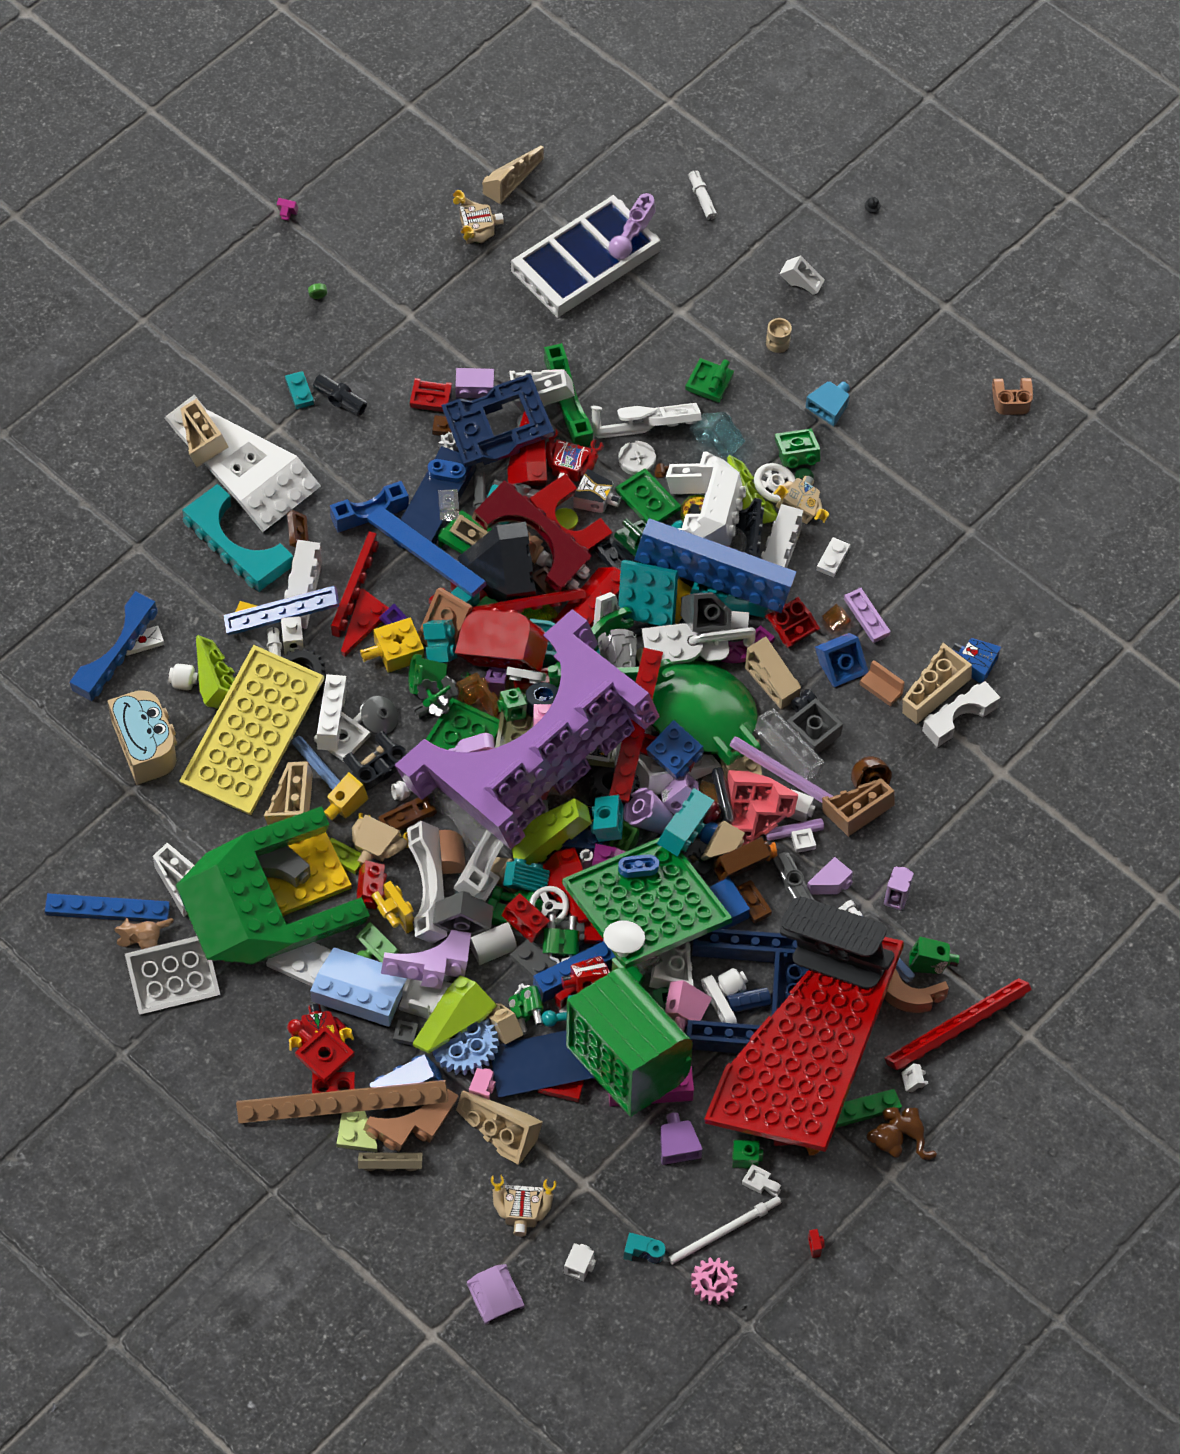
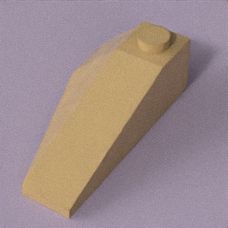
M539 146L486 176L482 182L483 194L501 204L544 159V147Z
M467 1091L461 1092L456 1109L472 1127H476L484 1135L483 1138L487 1142L490 1141L497 1148L496 1151L501 1156L516 1164H520L537 1142L543 1123L527 1113Z

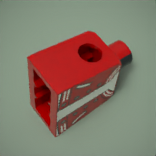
M598 956L572 964L570 966L571 975L561 977L563 989L575 987L579 993L587 986L606 976L610 971L602 957Z

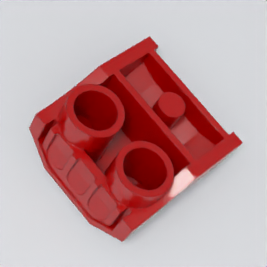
M799 597L785 604L782 613L773 611L765 616L787 648L820 629L812 613L806 608Z

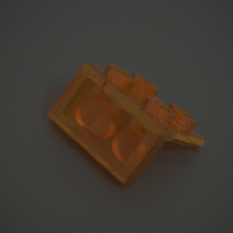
M478 672L457 682L459 690L457 700L471 705L479 699L488 714L498 718V698L494 692H490L488 689L489 685L484 677L481 678Z

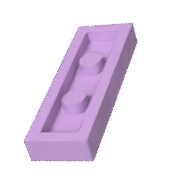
M862 588L844 595L845 602L873 643L890 636L891 631Z

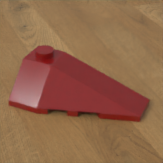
M575 847L555 852L543 865V869L550 871L547 886H554L563 890L569 900L568 913L571 916H576V921L579 924L588 922L589 919L562 884L563 878L583 870ZM550 892L557 902L563 903L558 894Z

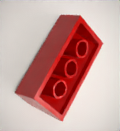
M616 567L598 568L581 587V589L585 590L586 598H581L580 602L577 603L568 602L555 617L553 623L556 624L573 609L585 618L592 628L596 597L611 592L616 595L619 602L621 571Z

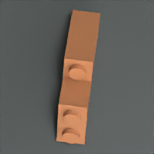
M447 1089L448 1102L425 1104L415 1112L398 1118L383 1119L370 1116L363 1130L372 1139H379L384 1142L388 1149L397 1150L398 1152L412 1132L415 1133L418 1139L431 1142L456 1104L459 1096Z

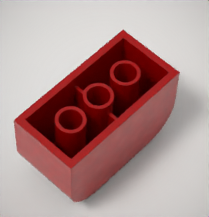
M491 608V611H474L465 618L461 626L455 653L473 666L502 669L512 667L541 672L548 640L544 637L545 631L524 615L519 614L518 611L508 610V612H503L502 610Z

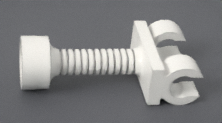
M543 551L539 555L536 564L541 567L549 566L551 568V554ZM585 566L577 575L582 579H586L589 576L590 570ZM573 579L565 588L568 590L579 588V583Z

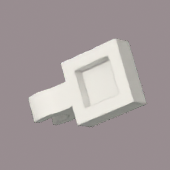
M753 1164L742 1180V1185L760 1194L765 1189L769 1194L776 1197L781 1191V1185L770 1180L771 1173Z

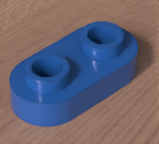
M434 459L428 464V474L433 479L458 483L463 481L466 476L465 467L461 463Z
M654 855L624 857L619 861L618 865L620 875L627 878L650 876L656 874L659 870V860Z

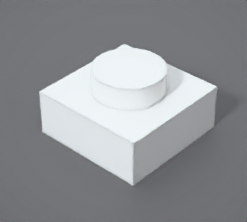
M811 828L791 832L796 853L816 849Z

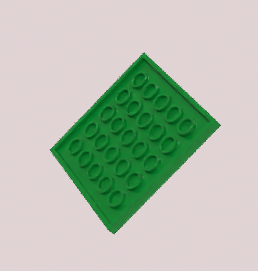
M660 838L562 880L563 886L602 938L605 929L617 921H629L641 927L645 935V943L639 950L629 953L626 957H620L617 955V952L612 950L625 969L732 923L731 915L681 852L676 856L657 844ZM654 855L659 860V870L654 875L627 878L620 875L618 871L619 861L624 857Z

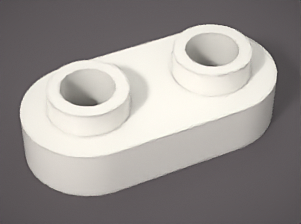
M507 667L506 675H510L511 680L521 681L523 677L528 678L529 683L534 684L546 680V673Z

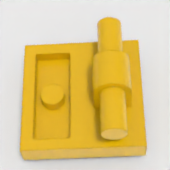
M391 881L384 884L385 900L378 891L372 894V898L378 905V910L384 918L388 919L393 928L401 925L406 934L414 930V917L412 915L414 910L408 901H404L402 898L403 894L398 886H394Z

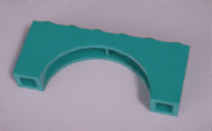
M216 484L182 509V520L188 528L191 527L195 531L199 539H204L213 552L216 551L220 555L224 563H229L234 572L245 579L249 587H254L260 592L292 568L293 555L281 543L266 550H249L230 541L223 533L220 522L224 513L231 507L230 495L219 484Z

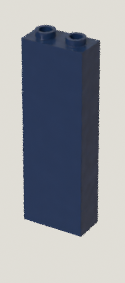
M441 446L435 459L457 462L464 466L459 452ZM476 464L465 468L466 476L463 481L458 483L433 479L427 471L401 521L433 544H436L440 530L445 528L476 471ZM394 541V544H396L398 547L404 548V547H402L400 544H398L397 542Z

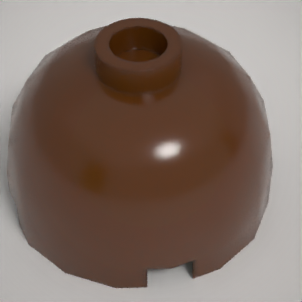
M874 756L860 759L851 770V781L855 789H858L860 785L878 779L884 780L889 785L892 778L889 766L883 760Z

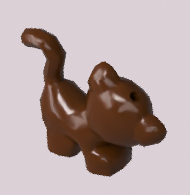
M896 1107L886 1108L882 1112L883 1119L889 1123L879 1124L876 1129L869 1131L866 1137L868 1141L875 1143L879 1149L889 1152L893 1157L898 1158L902 1153L901 1145L903 1143V1134L917 1140L916 1153L922 1159L931 1160L937 1156L934 1150L929 1152L924 1150V1126L920 1119L918 1108H906L902 1115Z

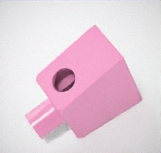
M684 980L670 982L665 1012L670 1018L674 1019L684 1032L685 1027L688 1026V1020L701 1021L712 997Z

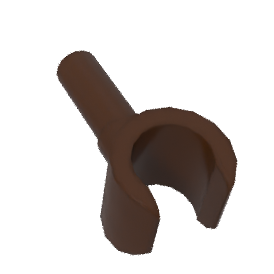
M663 463L657 464L655 477H665V471H668L669 466H665Z

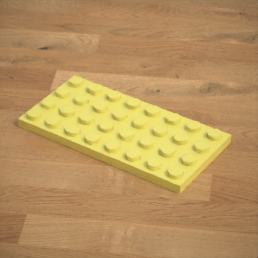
M253 645L179 781L180 784L251 815L320 688L324 676Z

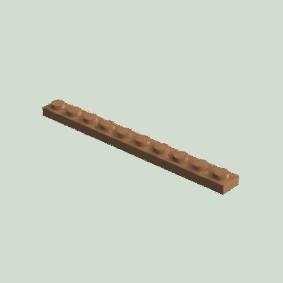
M446 1080L243 1100L237 1101L236 1105L239 1123L445 1103L448 1102Z

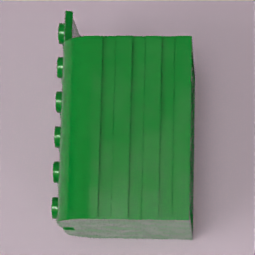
M615 957L612 959V971L567 999V1048L630 1117L678 1087L688 1076L691 1070L692 1040Z

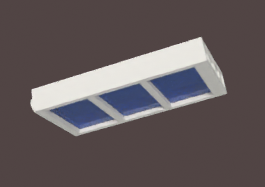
M612 195L512 259L511 272L558 318L660 252V239L646 226L644 230L640 231L630 241L632 244L630 255L624 259L614 258L610 254L608 246L611 239L623 234V227L629 219L630 210L622 200H618Z

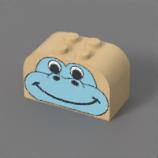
M135 691L107 700L111 722L136 785L170 773L177 761L175 751L177 741L174 736L176 733L173 725L168 721L169 715L166 708L161 707L158 698L148 691Z

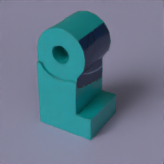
M629 1232L623 1259L631 1261L632 1256H637L657 1264L663 1260L666 1247L662 1241Z

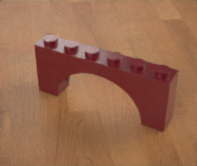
M505 480L473 513L472 519L486 531L495 524L508 521L526 522L527 526L536 530L547 542L552 556V567L544 582L556 592L562 591L591 559L590 552L586 547L576 543L575 538L571 534H566L561 530L560 525L556 521H551L546 517V513L542 509L536 508L527 496H522L512 483H507Z

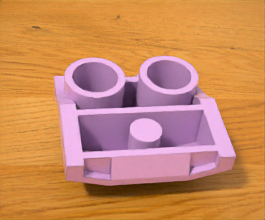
M506 1264L491 1267L476 1274L467 1281V1286L485 1325L489 1321L514 1309L524 1308L522 1298Z

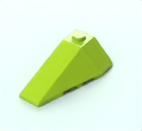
M729 455L727 457L728 464L739 472L742 486L746 488V496L742 499V510L747 509L754 498L762 499L761 507H764L763 524L776 521L778 514L773 504L769 500L765 501L759 494L754 482H752L754 477L741 460Z
M198 635L196 637L200 693L206 706L219 709L235 680L233 676L235 672L223 662L225 657L214 641Z
M460 975L443 994L412 1043L413 1046L430 1054L448 1043L450 1037L458 1032L464 1033L471 1024L482 1022L497 1007L496 1003L476 982Z

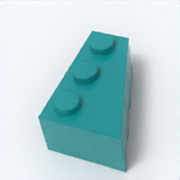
M693 788L687 801L683 802V807L678 813L676 812L664 829L657 844L676 856L682 850L686 852L690 844L694 842L697 835L703 830L705 826L703 820L715 800Z

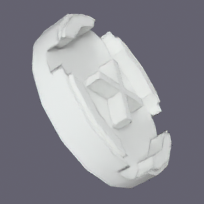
M635 441V443L631 444L629 442L620 449L618 456L619 465L623 471L630 475H635L644 468L650 472L656 464L654 449L645 442Z

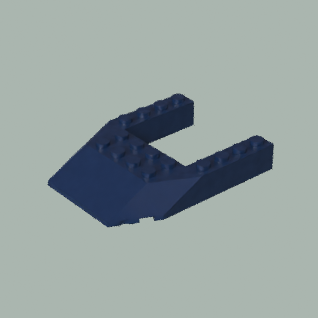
M716 929L693 939L692 956L773 962L771 1016L787 999L794 986L810 970L794 963L793 954L797 948V942L782 936L780 933ZM688 1020L687 1036L692 1040V1050L740 1053L761 1025Z

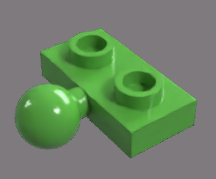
M371 922L356 936L367 948L366 950L359 951L357 955L372 959L371 956L374 955L383 963L384 952L393 954L399 952Z

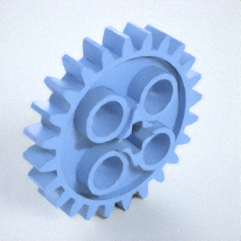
M489 1019L483 1020L480 1023L475 1022L467 1027V1031L464 1033L458 1032L454 1035L455 1038L450 1039L448 1043L433 1051V1056H435L436 1062H440L441 1068L446 1066L447 1072L454 1069L455 1075H457L460 1070H463V1074L466 1075L467 1070H470L472 1074H475V1068L482 1069L483 1064L489 1066L488 1059H495L493 1053H498V1033L495 1031V1026L490 1025Z

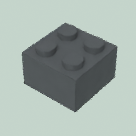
M815 698L787 720L785 733L810 757L814 758L841 736L843 723Z
M461 891L435 903L433 925L449 933L451 930L469 932L473 936L491 929L493 906L485 903L482 899L470 895L468 892Z

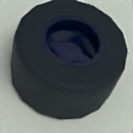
M545 682L531 685L526 691L528 703L526 712L533 717L534 704H552L557 695L558 688Z

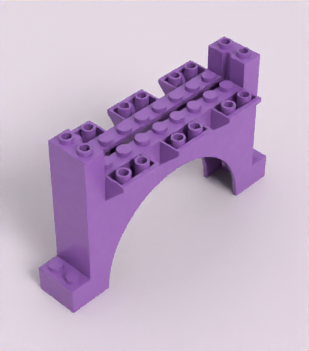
M573 609L543 634L557 652L554 658L561 665V680L551 707L534 727L505 745L479 752L450 751L424 739L395 764L406 786L421 800L438 787L510 850L525 837L523 829L546 809L541 796L549 791L552 786L562 795L591 769L585 758L590 752L598 747L603 754L607 755L611 750L615 749L621 741L635 730L631 719L643 729H646L660 717L650 694L594 651L598 642L588 621Z

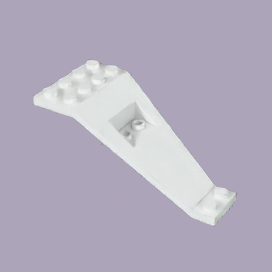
M195 395L165 417L166 421L187 445L181 408L197 398ZM202 405L229 446V448L204 464L238 501L262 532L321 487L296 455L216 415ZM251 455L253 460H249L247 456ZM233 466H237L239 471H235Z

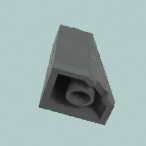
M694 593L681 597V617L692 632L731 630L732 611L714 593Z

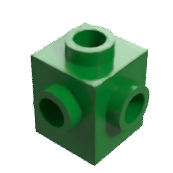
M520 688L500 691V700L497 701L499 711L503 712L506 721L526 718L528 703L526 696L522 695Z

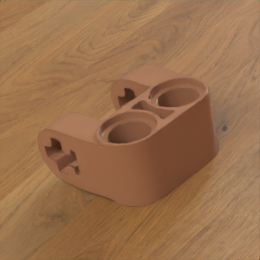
M1021 378L1020 390H1005L1003 379H993L992 393L996 411L1003 415L1028 413L1033 398L1031 378Z

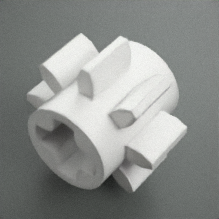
M448 432L445 435H441L439 448L443 446L459 452L452 433Z

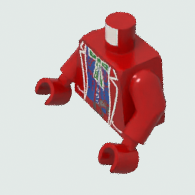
M556 429L555 436L550 437L546 443L545 453L548 466L552 468V475L557 476V479L566 473L571 481H579L587 469L591 471L594 469L599 456L597 453L603 450L604 445L601 442L599 448H595L597 441L595 439L591 442L592 449L561 440L554 442L558 436Z

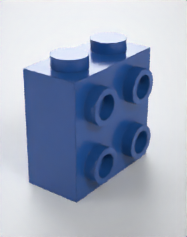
M674 720L646 748L647 754L676 780L679 777H684L689 772V767L694 762H699L704 755L703 746Z

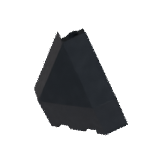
M526 522L497 525L458 556V561L485 580L486 586L482 590L486 592L488 598L495 599L497 602L536 596Z

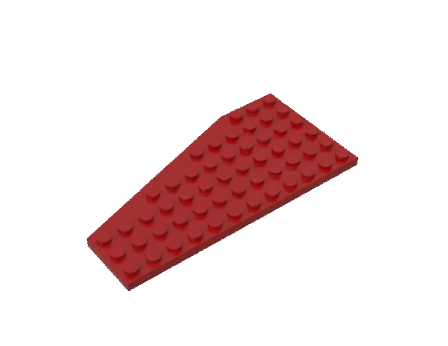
M884 937L882 941L883 948L892 951L895 959L890 968L884 971L878 984L870 989L861 988L816 971L808 970L771 1017L769 1016L751 1036L750 1042L732 1063L726 1065L704 1118L705 1124L826 1152L903 950L904 942Z

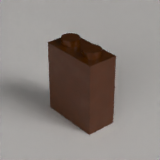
M760 837L720 856L713 863L712 868L719 881L728 877L732 879L762 865L771 856V848L768 842Z

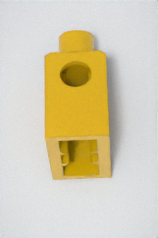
M348 772L328 795L331 805L324 811L325 815L330 820H333L338 814L344 818L349 817L369 799L363 784Z

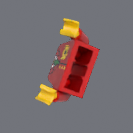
M320 1004L309 1005V1014L301 1016L304 1030L312 1037L326 1026L344 1043L347 1038L354 1040L352 1029L347 1028L339 1018L333 1017L330 1011L322 1012ZM291 1035L289 1050L292 1051L294 1047L300 1048L306 1042L299 1036Z

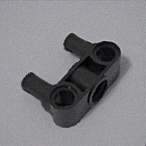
M384 731L379 732L375 736V740L383 748L384 752L374 757L367 764H361L352 752L343 757V761L352 771V775L363 784L366 791L387 780L398 771L395 764L401 759L393 758L394 755H399L403 758L407 754L406 749L401 745L393 743ZM366 776L369 777L370 780L364 781L361 779V777Z

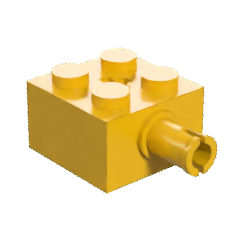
M411 617L374 629V642L376 646L360 650L363 662L381 657L388 673L410 666L414 654L422 655L421 658H424V647Z

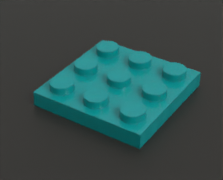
M623 560L621 562L618 606L620 609L629 607L632 613L624 615L622 618H632L635 621L659 626L675 625L679 571Z

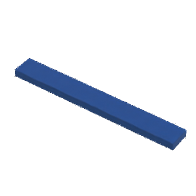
M379 506L367 517L369 523L471 597H474L486 586L485 580L382 506Z

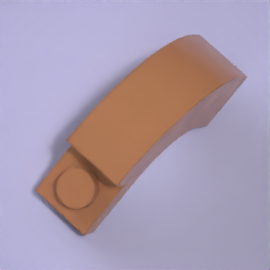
M895 968L884 999L892 1006L906 1012L931 1011L933 1002H941L947 997L949 987L945 981L923 989L912 988L901 980Z

